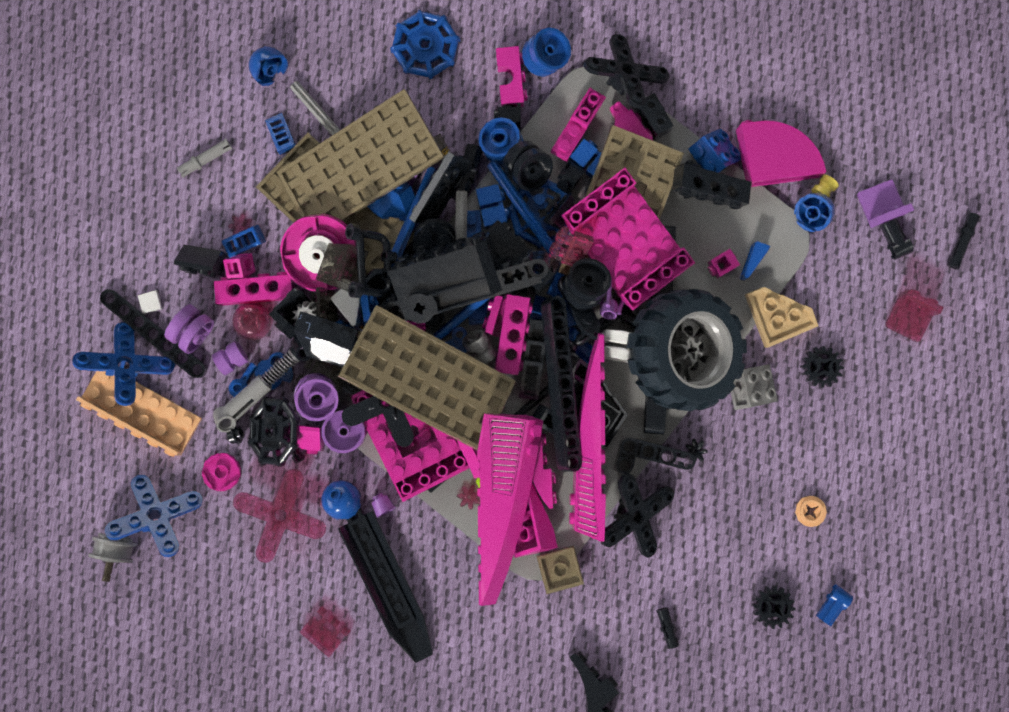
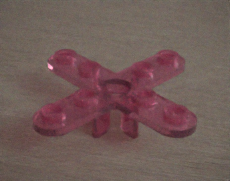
M290 469L285 473L274 502L246 492L238 493L233 499V506L237 511L266 521L256 549V557L260 562L267 563L274 559L285 529L312 539H320L326 533V525L322 520L293 510L304 481V476L298 469ZM280 509L286 512L285 520H277L275 517Z

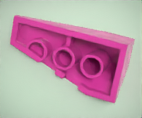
M533 483L514 552L515 558L558 548L554 528Z

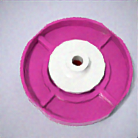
M328 214L304 216L294 222L286 230L280 245L283 268L287 275L297 285L315 292L335 290L345 284L357 268L356 240L346 238L345 230L347 225L340 219Z

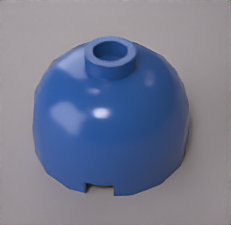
M264 46L253 52L249 59L248 67L255 81L262 86H269L275 82L271 80L275 77L273 75L286 72L288 61L274 47Z
M810 193L802 197L796 203L794 215L796 214L797 218L796 222L802 229L809 232L825 229L833 221L835 215V206L832 200L822 193Z
M334 481L326 486L322 493V507L329 516L336 520L349 519L360 508L361 493L355 485L348 481Z

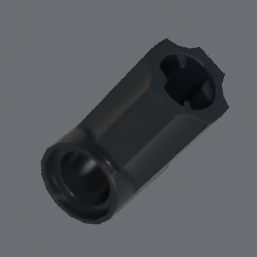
M897 219L880 226L888 243L887 249H890L893 260L914 251L911 240L905 237Z

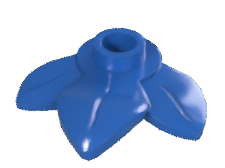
M275 352L270 355L269 359L260 361L255 369V376H263L262 374H265V371L268 372L270 367L273 368V365H276L275 360L283 358L284 354ZM292 368L287 370V373L285 372V375H282L280 379H277L275 384H272L271 390L277 388L282 381L291 383L293 379Z

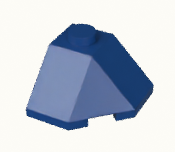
M405 182L367 207L381 219L392 217L399 218V221H405L415 196L411 186Z

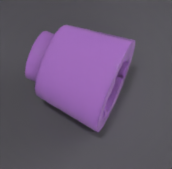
M383 493L372 498L373 502L371 504L376 518L382 517L396 508L387 495L384 496Z

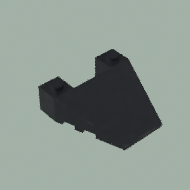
M571 355L573 379L576 381L574 389L578 419L588 363L581 358ZM603 382L601 386H603V391H605V400L601 402V406L605 410V445L601 446L608 447L628 414L616 397L612 395L606 383ZM539 404L532 417L544 420L542 428L553 434L551 409Z

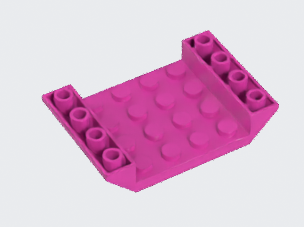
M623 168L561 216L569 231L588 257L600 261L607 267L612 278V289L633 311L695 264V262L684 247L680 248L635 188L636 181L627 169Z

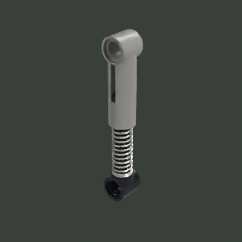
M297 336L292 339L291 347L285 353L286 356L283 355V358H280L281 360H278V363L275 362L276 365H273V368L270 367L268 372L265 371V374H262L263 376L258 375L225 406L214 410L213 419L220 432L226 433L234 429L236 421L272 389V384H275L277 379L285 375V372L287 373V370H290L292 365L295 366V363L299 361H307L312 358L307 356L304 350L301 349L302 346Z

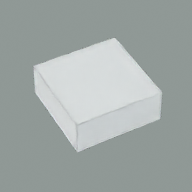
M157 290L138 295L142 314L163 309Z

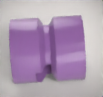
M237 341L227 345L226 350L220 349L212 354L215 365L224 376L233 372L235 366L241 367L249 362L247 355Z

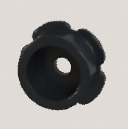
M235 426L234 429L227 432V438L231 444H240L244 438V433L241 428Z

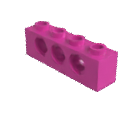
M278 272L277 276H270L268 273L258 274V277L251 278L250 275L239 279L221 277L220 281H214L215 304L225 306L281 301L288 292L295 288V282L286 272ZM277 282L278 289L272 292L270 286L272 283ZM254 284L259 285V290L256 293L251 291ZM239 285L240 291L234 295L232 290L235 286Z
M508 294L505 296L494 368L500 373L518 375L519 371L523 370L524 360H521V354L526 351L527 341H524V335L528 333L530 322L527 321V315L531 314L533 306L530 298ZM515 310H519L522 314L521 320L517 322L512 319V313ZM513 329L519 332L518 339L514 341L509 338V332ZM508 349L516 351V356L512 360L506 358V351Z

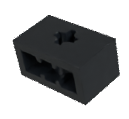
M655 93L646 97V103L642 108H635L645 127L651 131L653 141L672 130L674 125Z

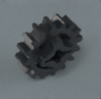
M821 346L820 349L817 347L812 348L813 353L807 351L808 358H802L805 364L800 365V368H805V371L801 375H807L806 382L812 380L811 386L818 384L819 388H824L825 385L831 387V381L837 383L838 379L836 377L843 376L839 372V370L844 369L839 364L843 359H837L839 353H832L833 348H828L827 350L825 346ZM823 354L827 357L822 359L820 356L818 357L817 355ZM825 363V364H824L825 366L823 367L824 370L819 371L820 368L822 367L820 364ZM823 375L827 379L820 380L817 377Z
M772 585L770 590L769 587L765 586L764 592L758 590L759 597H753L756 603H752L751 606L756 608V610L752 613L759 615L756 620L758 622L763 621V626L767 627L770 625L772 629H775L777 624L778 627L783 628V622L789 624L788 617L794 618L791 611H795L796 608L791 606V604L795 601L788 599L791 594L789 592L784 593V588L780 587L777 589V586ZM772 594L779 595V596H777V597H775V598H770V597H769V595H772ZM769 601L775 604L778 613L775 610H772ZM772 616L778 617L777 619H768Z

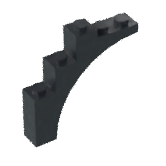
M573 649L568 655L584 683L586 712H611L607 706H604L619 694L617 688L619 684L612 676L608 678L606 674L598 678L600 676L599 672L594 666L589 667L586 661L588 659L581 651L577 653Z

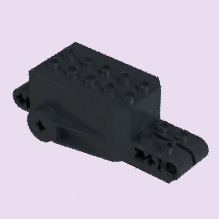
M478 232L473 234L472 237H462L449 244H439L430 250L423 249L416 252L417 254L410 256L407 254L399 257L398 261L394 262L393 267L388 271L395 291L391 292L390 296L386 297L379 307L403 320L405 319V321L425 323L435 314L542 283L549 270L550 256L545 251L532 252V250L522 252L519 257L513 258V256H508L500 262L490 232ZM535 263H541L543 266H537Z

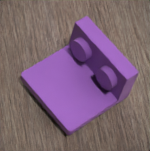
M888 180L857 193L870 228L914 211L912 203L904 206L893 180Z

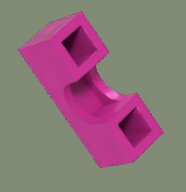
M519 46L496 48L498 72H508L513 77L511 83L500 85L501 107L503 105L517 107V103H521V107H524V101H527V90H523L522 83H525V71H521L520 65L524 64L522 52L519 53Z

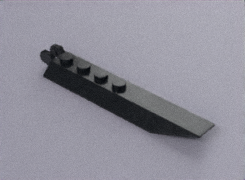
M360 507L357 511L359 518L355 520L352 517L346 519L348 523L339 527L338 531L388 634L417 663L433 655L424 615L373 511L364 515Z

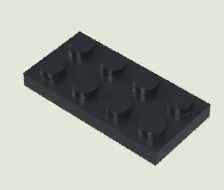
M448 151L447 155L443 157L440 167L433 174L430 184L423 191L418 204L414 206L409 219L414 223H421L429 218H439L473 161Z

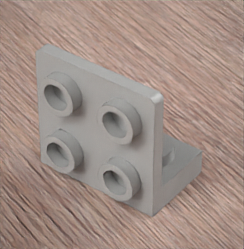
M769 364L744 369L741 378L735 379L733 382L736 386L731 391L734 410L777 402Z

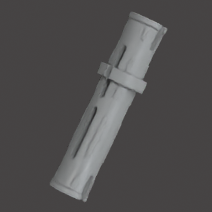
M225 138L196 157H190L191 160L176 168L184 178L197 169L201 170L202 166L220 155L232 150V147Z

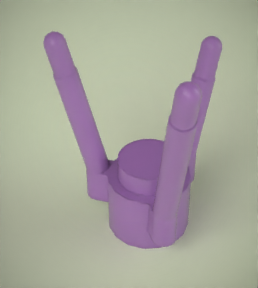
M612 280L611 286L607 291V299L604 302L603 298L600 302V315L610 320L615 319L617 315H621L624 305L622 300L618 306L617 302L611 299Z

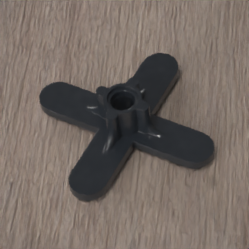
M614 34L609 40L614 60L588 57L584 62V68L591 74L609 77L606 82L608 86H612L621 96L625 93L626 99L631 106L642 108L646 103V97L640 81L665 84L669 80L670 74L664 67L634 63L626 38L621 34Z
M375 396L349 406L342 412V421L348 426L358 425L383 414L392 436L399 446H409L414 440V433L405 412L392 405L385 406L382 400Z
M625 473L618 481L621 498L619 499L620 505L617 508V513L614 515L616 520L605 528V539L601 543L606 547H612L633 532L641 555L650 558L656 553L657 542L649 519L673 501L674 490L669 486H662L643 500L636 478L632 474Z

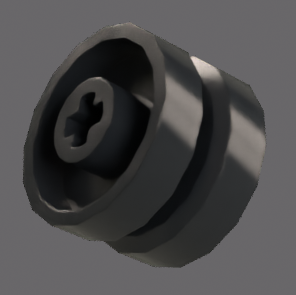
M531 141L516 143L509 149L503 161L504 173L525 191H534L541 188L548 181L553 170V161L550 155Z
M585 258L576 261L563 281L562 290L565 298L577 308L592 309L596 307L611 286L612 278L610 271L604 264L595 259Z

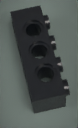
M682 164L674 169L672 191L679 192L681 196H694L700 201L709 200L713 201L715 205H728L729 208L737 210L749 204L752 182L692 165Z

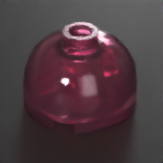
M252 302L245 303L237 308L234 312L232 323L236 333L242 338L259 340L270 331L272 319L268 309L261 304Z

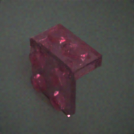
M913 289L900 292L885 326L914 342H919L932 317L941 314L944 307L938 305L939 302L935 299L922 297L919 291Z

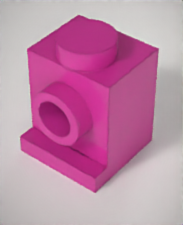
M728 249L707 262L709 264L707 269L712 277L716 276L718 279L738 267L740 263L731 249ZM718 263L723 264V269L719 268Z
M252 253L238 254L223 260L227 278H243L256 272Z

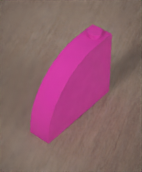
M746 120L736 129L745 180L752 182L751 187L818 179L826 173L823 158L817 147L805 134L790 125L776 121L753 122L752 120Z

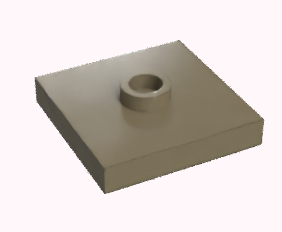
M574 545L536 555L546 594L584 584Z

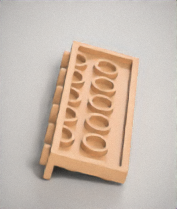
M96 371L84 394L76 399L81 402V407L97 411L99 417L115 421V426L131 430L130 434L137 438L143 437L147 439V443L153 447L158 448L160 446L165 449L164 453L169 456L182 455L201 422V417L136 381V398L134 403L129 406L119 405L114 398V375L107 376L105 371Z

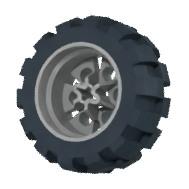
M699 289L673 290L667 294H659L650 300L646 305L647 309H641L632 323L636 327L634 333L628 334L626 348H631V359H627L630 373L637 375L639 378L635 383L645 396L651 397L654 403L668 409L693 411L715 406L719 399L726 398L736 387L733 382L735 379L741 378L745 364L742 363V355L747 353L746 339L741 338L740 331L744 328L738 316L730 314L729 312L732 308L718 296L713 297L710 292Z

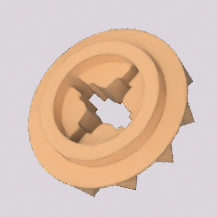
M807 496L801 498L796 504L795 514L797 520L803 525L815 527L824 521L827 510L820 498ZM807 506L810 508L816 507L813 511L815 518L810 514L805 515L808 511Z

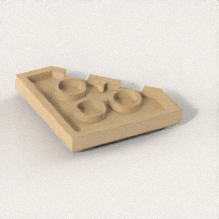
M761 287L745 294L765 348L818 327L812 308L795 302V300L784 295L777 294L766 287Z

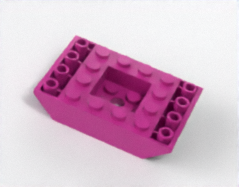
M362 390L350 397L353 403L356 404L373 395ZM382 400L385 406H390V404ZM405 413L410 426H416L419 433L414 437L413 442L409 446L402 447L395 442L386 419L381 414L363 423L402 502L469 469L455 438Z

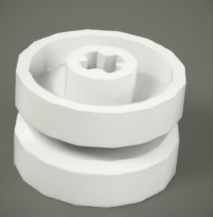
M603 330L604 343L612 345L604 346V359L628 363L627 359H631V348L626 347L628 334L631 332Z

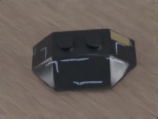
M301 311L294 328V332L307 356L340 367L344 366L362 332Z

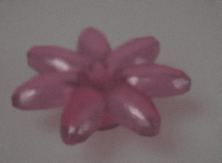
M243 213L239 219L232 216L234 223L229 224L228 227L235 229L233 231V235L250 228L248 225L252 222V219L245 220Z
M474 484L471 485L469 490L462 486L463 493L457 494L458 498L463 499L460 503L461 507L468 503L469 509L472 510L473 503L480 504V500L476 498L478 497L477 491L474 492Z

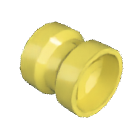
M824 174L820 179V183L816 184L811 191L812 193H822L830 197V193L834 192L839 187V184L834 178Z

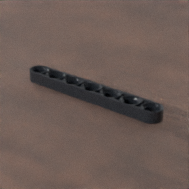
M106 289L100 294V301L104 306L193 378L205 376L207 373L206 365L192 353L187 354L188 359L185 363L179 361V354L184 352L179 348V343L173 344V348L170 351H166L164 343L168 340L164 336L165 331L146 315L142 314L140 310L119 293ZM108 293H113L115 296L112 303L106 302V295ZM123 305L129 307L127 315L120 313V308ZM137 317H142L144 320V324L141 327H136L135 325ZM155 328L158 330V337L151 339L149 332ZM197 364H200L203 369L200 375L193 373V367Z

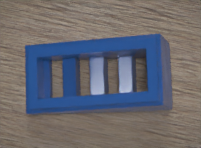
M283 113L265 120L277 152L281 155L290 151L296 143ZM281 119L282 123L271 126V123ZM284 127V129L274 133L275 129ZM283 133H286V134H287V135H285V136H283V137L277 139V136H279V135H281V134H283ZM289 139V142H286L282 145L279 144L280 142Z
M255 225L221 242L229 258L265 243L266 240L260 226ZM245 235H247L251 243L250 245H248ZM237 238H240L244 248H241ZM230 241H233L237 251L234 252Z
M759 241L751 244L740 280L744 281L751 276L770 249L769 245Z

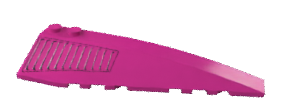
M598 333L591 352L579 408L578 429L582 466L578 471L573 472V493H570L569 503L572 505V512H569V524H572L574 531L604 542L606 494L603 493L602 485L606 484L604 469H601V465L605 464V451L601 449V445H605V410L601 406V402L605 400V391H603V386H601V383L605 380L604 367L601 366V363H604V334Z
M484 413L477 450V460L480 461V468L477 469V477L480 478V488H477V495L480 497V505H478V537L481 538V545L478 546V554L481 555V564H478V572L481 573V580H479L480 606L496 604L523 524L544 421L528 415Z

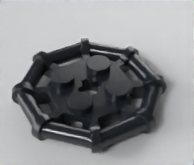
M264 397L255 412L249 416L250 433L247 443L256 454L259 464L282 467L286 464V460L292 452L299 447L298 424L300 417L296 416L287 398ZM272 406H276L274 412L271 410ZM289 426H290V439H288ZM286 447V449L281 454V449ZM270 451H272L273 457L268 456Z

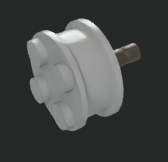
M98 533V536L92 537V540L95 542L93 551L88 554V557L106 561L102 581L110 582L114 563H133L131 555L133 547H136L137 543L133 542V539L130 537L110 540L106 537L105 533Z

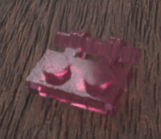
M563 226L555 236L556 241L549 248V256L552 259L560 256L561 263L573 266L576 261L585 259L593 244L594 237L577 231L574 232L573 236L568 235L569 228ZM562 244L568 245L567 248L562 247Z
M321 606L317 612L322 618L318 620L313 616L299 633L329 658L342 643V640L337 635L341 632L347 637L351 630L346 627L347 624L345 622H340L333 616L331 610H326ZM326 621L336 628L333 632L324 625Z

